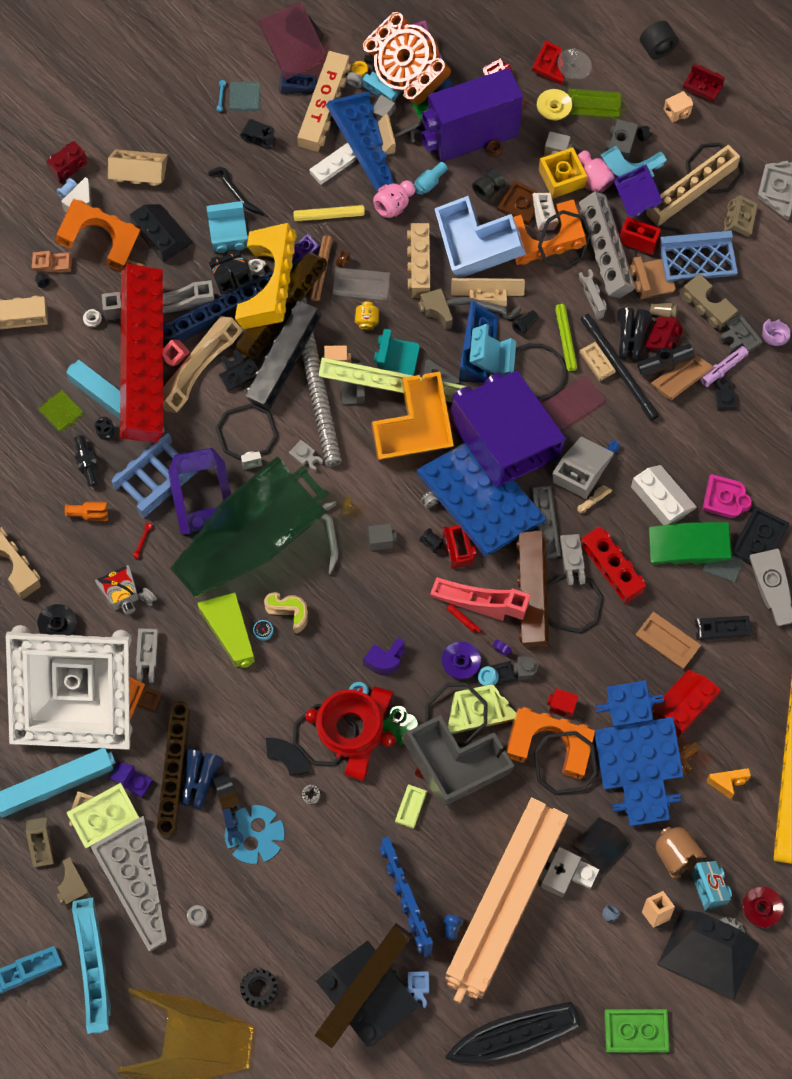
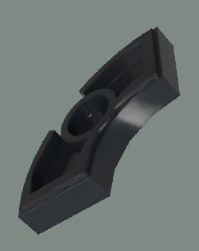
M266 738L268 759H276L282 762L288 769L290 776L309 774L307 761L297 747L282 739Z

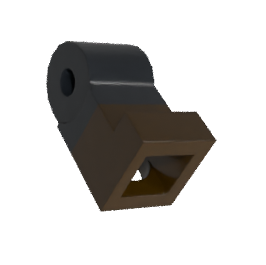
M229 774L213 778L222 810L230 808L231 812L241 809Z

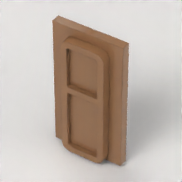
M695 354L694 359L675 365L673 371L662 374L651 384L657 389L658 393L672 400L710 372L713 366Z
M654 611L635 635L681 669L686 667L701 647V644Z

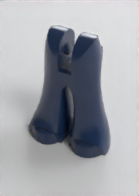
M186 750V774L181 795V805L189 807L192 795L196 794L194 808L202 809L212 779L223 763L224 759L222 757L205 753L200 778L197 783V775L204 754L197 750Z

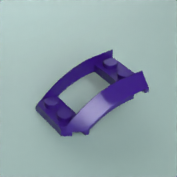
M213 448L174 455L168 474L180 533L190 534L191 532L226 525L230 526L237 523L225 461ZM216 467L224 505L186 513L179 474Z

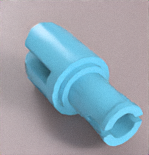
M439 162L432 170L424 171L414 183L415 193L423 195L433 189L439 182L438 178L448 170L446 164Z

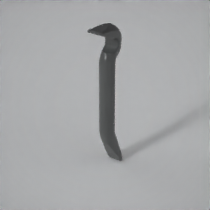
M464 297L447 300V305H470L471 301H475L487 310L501 313L508 320L516 318L521 310V304L513 312L508 313L504 306L474 298Z

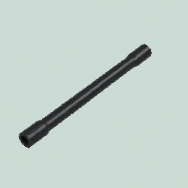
M585 314L581 317L580 321L593 336L638 401L650 421H654L659 417L658 412L620 361L590 314Z

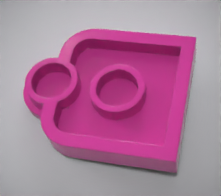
M710 474L702 511L727 518H736L741 512H747L751 508L752 501L745 494L746 489L741 482Z

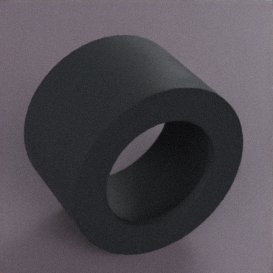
M658 21L644 30L639 39L651 59H660L668 55L679 43V38L667 21Z

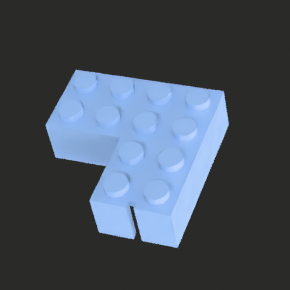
M469 196L435 208L450 266L457 278H464L526 255L517 222L512 214L480 225L474 204Z

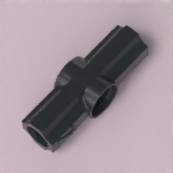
M691 344L673 350L662 348L657 352L656 356L637 362V366L642 377L659 371L668 373L675 369V365L694 359L695 354Z

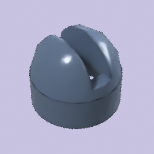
M607 904L602 912L603 919L609 922H614L620 915V911L611 904Z

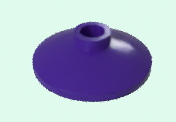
M463 641L454 642L444 650L442 666L449 676L456 679H467L475 675L479 670L481 657L479 651L472 644ZM463 660L465 663L464 665H459L457 662Z

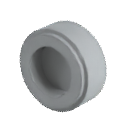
M350 72L347 75L346 82L354 88H361L363 77L357 73Z
M194 905L188 910L187 919L192 926L200 927L206 923L208 914L203 906Z

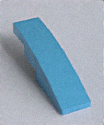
M55 946L16 960L13 964L0 968V994L62 966Z

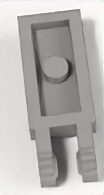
M579 534L561 535L560 545L568 585H573L574 577L572 573L578 572L580 584H585V568Z
M138 628L136 667L137 680L140 682L143 680V668H149L148 680L149 683H154L157 664L158 629Z

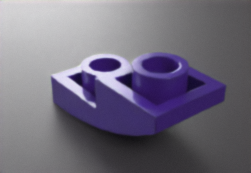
M308 233L294 245L292 261H301L307 253H315L320 249L319 245Z

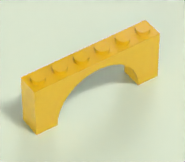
M288 223L249 232L247 247L255 257L268 256L274 258L275 268L270 281L260 293L248 301L237 304L235 319L244 330L282 322L284 319L294 244L297 238L295 230Z

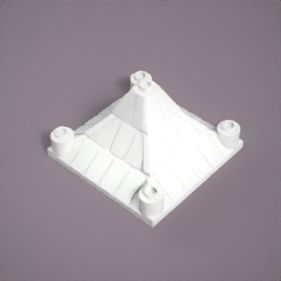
M22 625L15 626L11 632H7L9 743L129 749L133 730L130 724L129 647L132 640L130 634L124 630H117L113 633L112 637L31 634L29 629Z

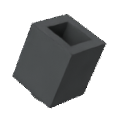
M391 523L368 526L370 551L393 548V541L397 540L396 531L391 529Z

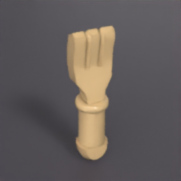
M605 485L600 486L593 496H590L588 500L578 506L577 511L585 513L593 504L595 505L597 501L611 493L612 489Z

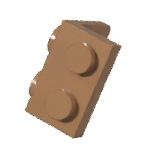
M641 256L633 259L630 271L632 276H634L636 292L639 293L640 300L675 291L674 282H666L662 259L644 263Z

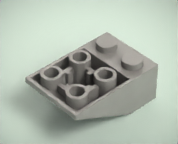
M581 436L563 456L554 470L553 483L587 499L614 452Z

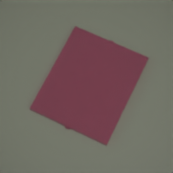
M302 2L283 10H278V12L258 21L285 80L325 62L326 53Z

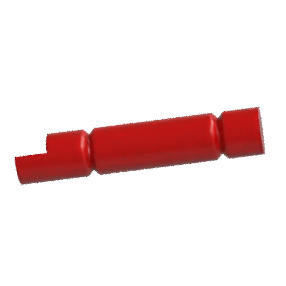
M450 604L446 610L452 613L469 630L481 632V629L456 609L455 606Z

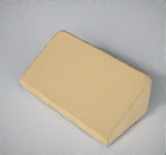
M385 114L378 121V126L383 142L381 145L382 150L388 155L395 153L396 143L389 115Z

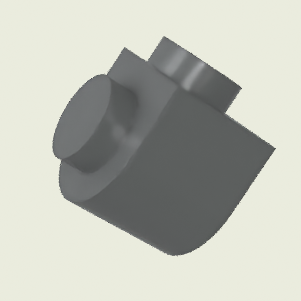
M517 657V662L513 663L514 674H517L518 681L531 680L536 676L538 668L536 660L532 657Z

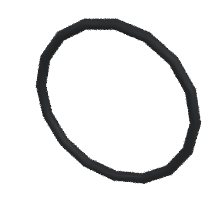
M528 343L517 347L515 354L528 347H541L551 351L559 358L563 367V378L559 387L552 393L537 397V399L544 400L553 397L562 389L567 378V367L562 356L556 350L544 344Z

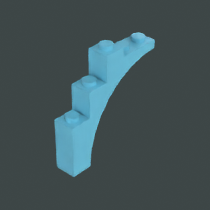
M87 898L73 901L72 912L83 975L87 1034H98L109 1030L111 1004L106 985L102 938L94 899Z

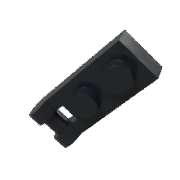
M749 616L700 618L694 620L698 631L696 639L699 641L716 638L750 637L752 634ZM705 626H710L711 631H705Z

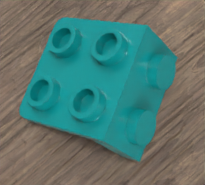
M384 329L383 335H379L378 338L379 352L376 351L374 357L377 369L414 376L420 345L414 342L392 339L391 330Z

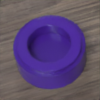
M496 639L492 644L493 649L504 656H509L512 651L508 645Z

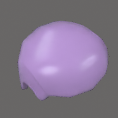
M768 319L763 324L762 337L769 345H784L790 339V329L780 320L771 322Z

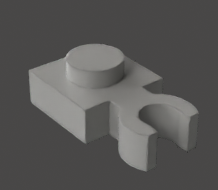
M302 440L289 452V456L301 466L307 463L313 472L317 471V468L313 465L317 462L323 465V460L318 456H314L315 450Z

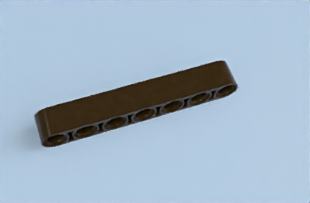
M307 253L290 274L288 298H286L285 305L286 312L284 313L283 321L247 329L237 342L236 349L239 353L251 359L259 356L290 316L292 307L305 297L327 267L325 258L314 253Z
M177 701L171 706L157 819V830L160 836L166 840L172 839L176 835L190 722L189 707L183 701ZM177 710H185L183 715H176ZM182 728L183 732L176 735L173 733L175 729ZM174 747L181 748V751L179 753H171V750ZM172 766L179 767L176 773L169 772ZM171 785L177 787L173 793L166 791ZM167 805L174 806V810L171 812H165L164 808ZM169 824L172 826L169 832L162 831L164 825Z
M395 923L315 1034L316 1038L331 1049L334 1047L413 934Z

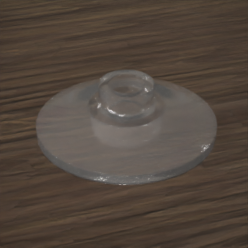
M571 48L564 50L559 55L558 67L566 77L579 80L589 75L592 69V62L585 52Z

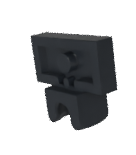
M234 350L233 361H229L226 356H222L220 359L226 371L220 373L219 377L228 392L254 379L258 371V367L253 359L249 358L243 362V358L238 350Z

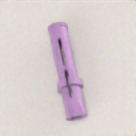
M740 346L718 365H713V369L700 378L701 383L708 387L716 379H721L725 372L748 356L747 349L744 346Z

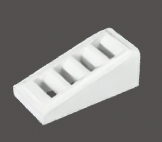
M533 193L538 230H543L547 219L555 215L556 211L550 193ZM558 218L549 222L547 230H554L559 223Z

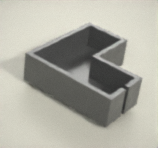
M441 715L406 731L402 740L441 808L510 775L514 768V764L506 751L500 755L503 746L495 733L460 749Z

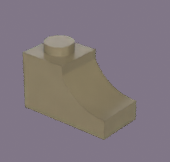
M442 289L420 294L418 307L421 313L424 312L425 318L436 319L444 326L445 330L451 329L453 327V318Z
M47 817L27 820L26 836L33 867L54 864Z
M69 857L63 861L65 876L62 884L57 887L60 893L56 895L61 904H66L70 909L73 901L87 899L91 896Z

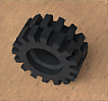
M255 968L252 972L248 971L247 975L243 976L242 983H240V992L243 1000L253 1008L268 1007L277 997L278 985L274 975L263 968H260V970ZM256 981H263L267 985V991L262 996H255L251 992V986Z

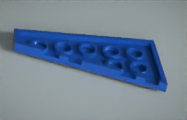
M370 92L328 101L326 104L328 110L376 192L378 193V189L386 184H394L390 168L386 165V153L382 150L381 145L383 142L377 120L373 115L374 107L370 104Z
M389 836L381 839V846H379L382 858H387V872L390 877H394L396 883L393 884L396 895L401 896V909L404 915L408 914L407 924L411 934L415 933L416 935L414 941L418 953L422 952L423 957L432 955L433 942L431 937L427 938L426 925L423 920H420L419 908L409 884L405 883L406 880L402 867H399L397 864L399 863L390 838Z

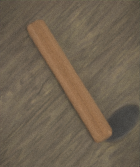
M325 235L322 239L319 256L325 258L328 264L332 237ZM326 269L311 288L310 300L312 301L320 300Z

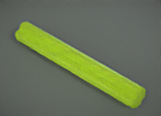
M558 304L555 310L566 367L569 372L576 371L577 363L566 306Z

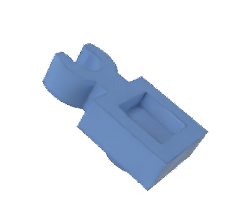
M408 972V991L414 994L416 1001H422L423 1009L427 1005L423 994H429V972Z

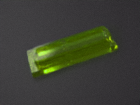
M568 88V95L572 101V109L569 115L619 118L621 106L620 92Z

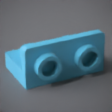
M374 72L370 75L366 74L363 78V87L377 97L383 95L394 102L401 93L385 85Z

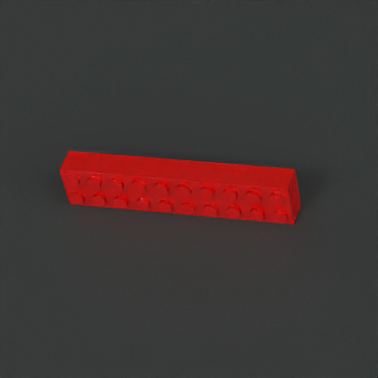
M127 264L121 274L120 438L157 443L163 434V269Z

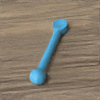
M224 80L219 81V104L216 107L218 112L223 111V91L226 86Z

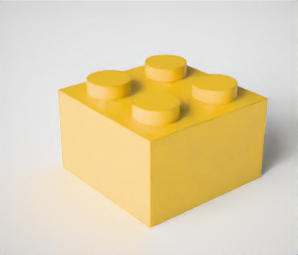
M573 147L540 158L539 172L552 199L586 187L587 175Z

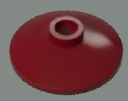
M755 887L745 895L742 903L746 919L757 927H771L781 919L784 907L781 897L776 891L768 887ZM759 905H762V906L765 907V911H764V912L759 911V909H758V906H759Z

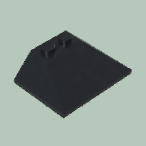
M682 910L658 962V966L735 1000L759 943L740 929L702 912Z

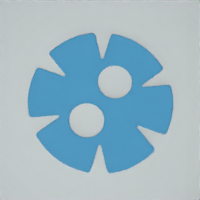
M252 805L251 817L245 807L236 811L238 825L235 826L238 828L235 829L242 833L244 841L247 837H255L258 841V846L254 850H247L244 847V842H240L239 837H233V845L230 846L227 828H225L227 848L239 845L233 856L249 864H257L258 852L264 862L274 857L280 850V847L272 842V840H284L282 821L279 820L270 824L276 813L261 805ZM256 818H261L265 821V828L261 832H256L251 827L252 821Z

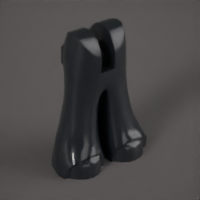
M621 308L617 312L620 326V359H627L629 349H632V360L639 361L645 334L653 315L647 310L638 309L636 312L634 336L631 337L634 309Z

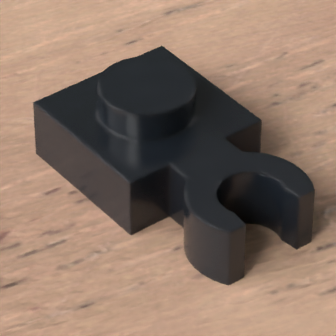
M720 378L716 381V388L718 389L715 391L717 410L736 409L734 389L729 390L730 378L726 379V385L720 383Z

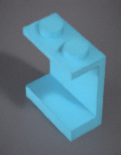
M242 201L206 206L213 253H224L229 250L248 248V236Z
M488 324L473 328L470 363L492 375L500 372L505 376L514 372L516 341L510 338L499 342L488 335Z

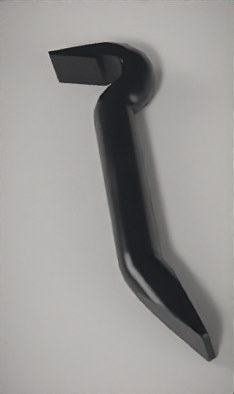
M217 167L208 172L209 176L223 174L221 177L223 184L238 202L242 201L245 209L262 216L264 215L263 211L249 203L228 179L229 172L226 168Z

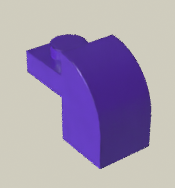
M398 637L388 652L374 644L364 657L363 666L380 675L394 673L400 668V660L397 658L400 659L406 650L404 648L405 641Z

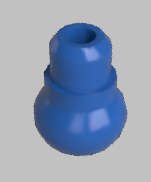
M447 914L444 918L446 925L445 938L455 941L460 927L463 925V918Z

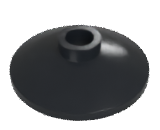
M53 604L46 607L40 613L37 627L40 634L70 636L76 628V616L69 607L62 604ZM56 623H61L60 627H54Z

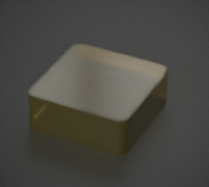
M346 496L343 515L349 516L352 497Z

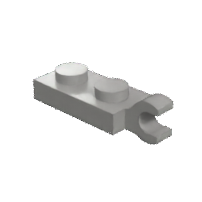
M589 269V277H584L582 272H580L579 280L584 286L583 290L598 320L604 318L607 306L604 299L601 300L599 296V287L597 284H594L592 280L593 272Z

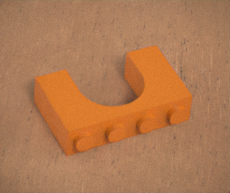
M73 199L54 242L71 249L78 233L83 228L91 225L100 226L110 234L113 241V246L105 265L122 272L140 229L132 223L121 221L117 216H110L99 208H93L82 200Z
M574 199L556 204L558 212L565 210L578 214ZM566 214L559 216L561 222L560 232L553 239L543 241L542 243L546 258L553 254H562L567 250L579 249L587 245L579 218ZM515 216L514 219L517 222L521 235L520 238L526 255L515 258L516 264L525 265L530 261L543 259L538 248L539 241L532 239L527 234L522 216Z
M519 708L515 713L506 753L511 760L524 763L528 755L532 736L538 732L551 731L563 733L576 731L590 742H593L595 730L590 729L589 726L584 724L579 726L572 724L567 719L558 720L552 718V715L547 713H534L530 708ZM576 735L563 736L561 738L566 745V758L562 775L581 780L585 775L590 746Z

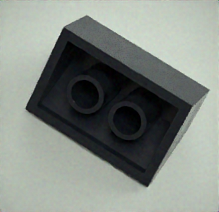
M161 204L143 205L130 214L131 223L140 229V236L163 263L193 244L192 240Z

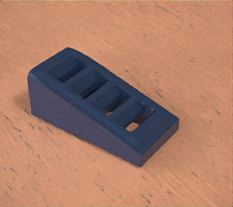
M282 71L279 80L280 93H314L317 85L316 76Z

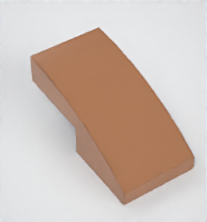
M51 251L33 252L32 270L41 272H71L72 255L70 252L52 254Z

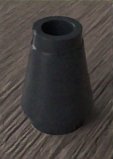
M531 310L515 318L512 328L519 335L526 334L536 320L539 319V316L534 310Z

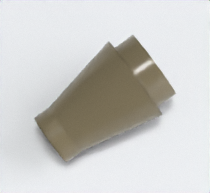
M673 302L651 304L650 312L652 315L658 317H677L678 305L673 304Z

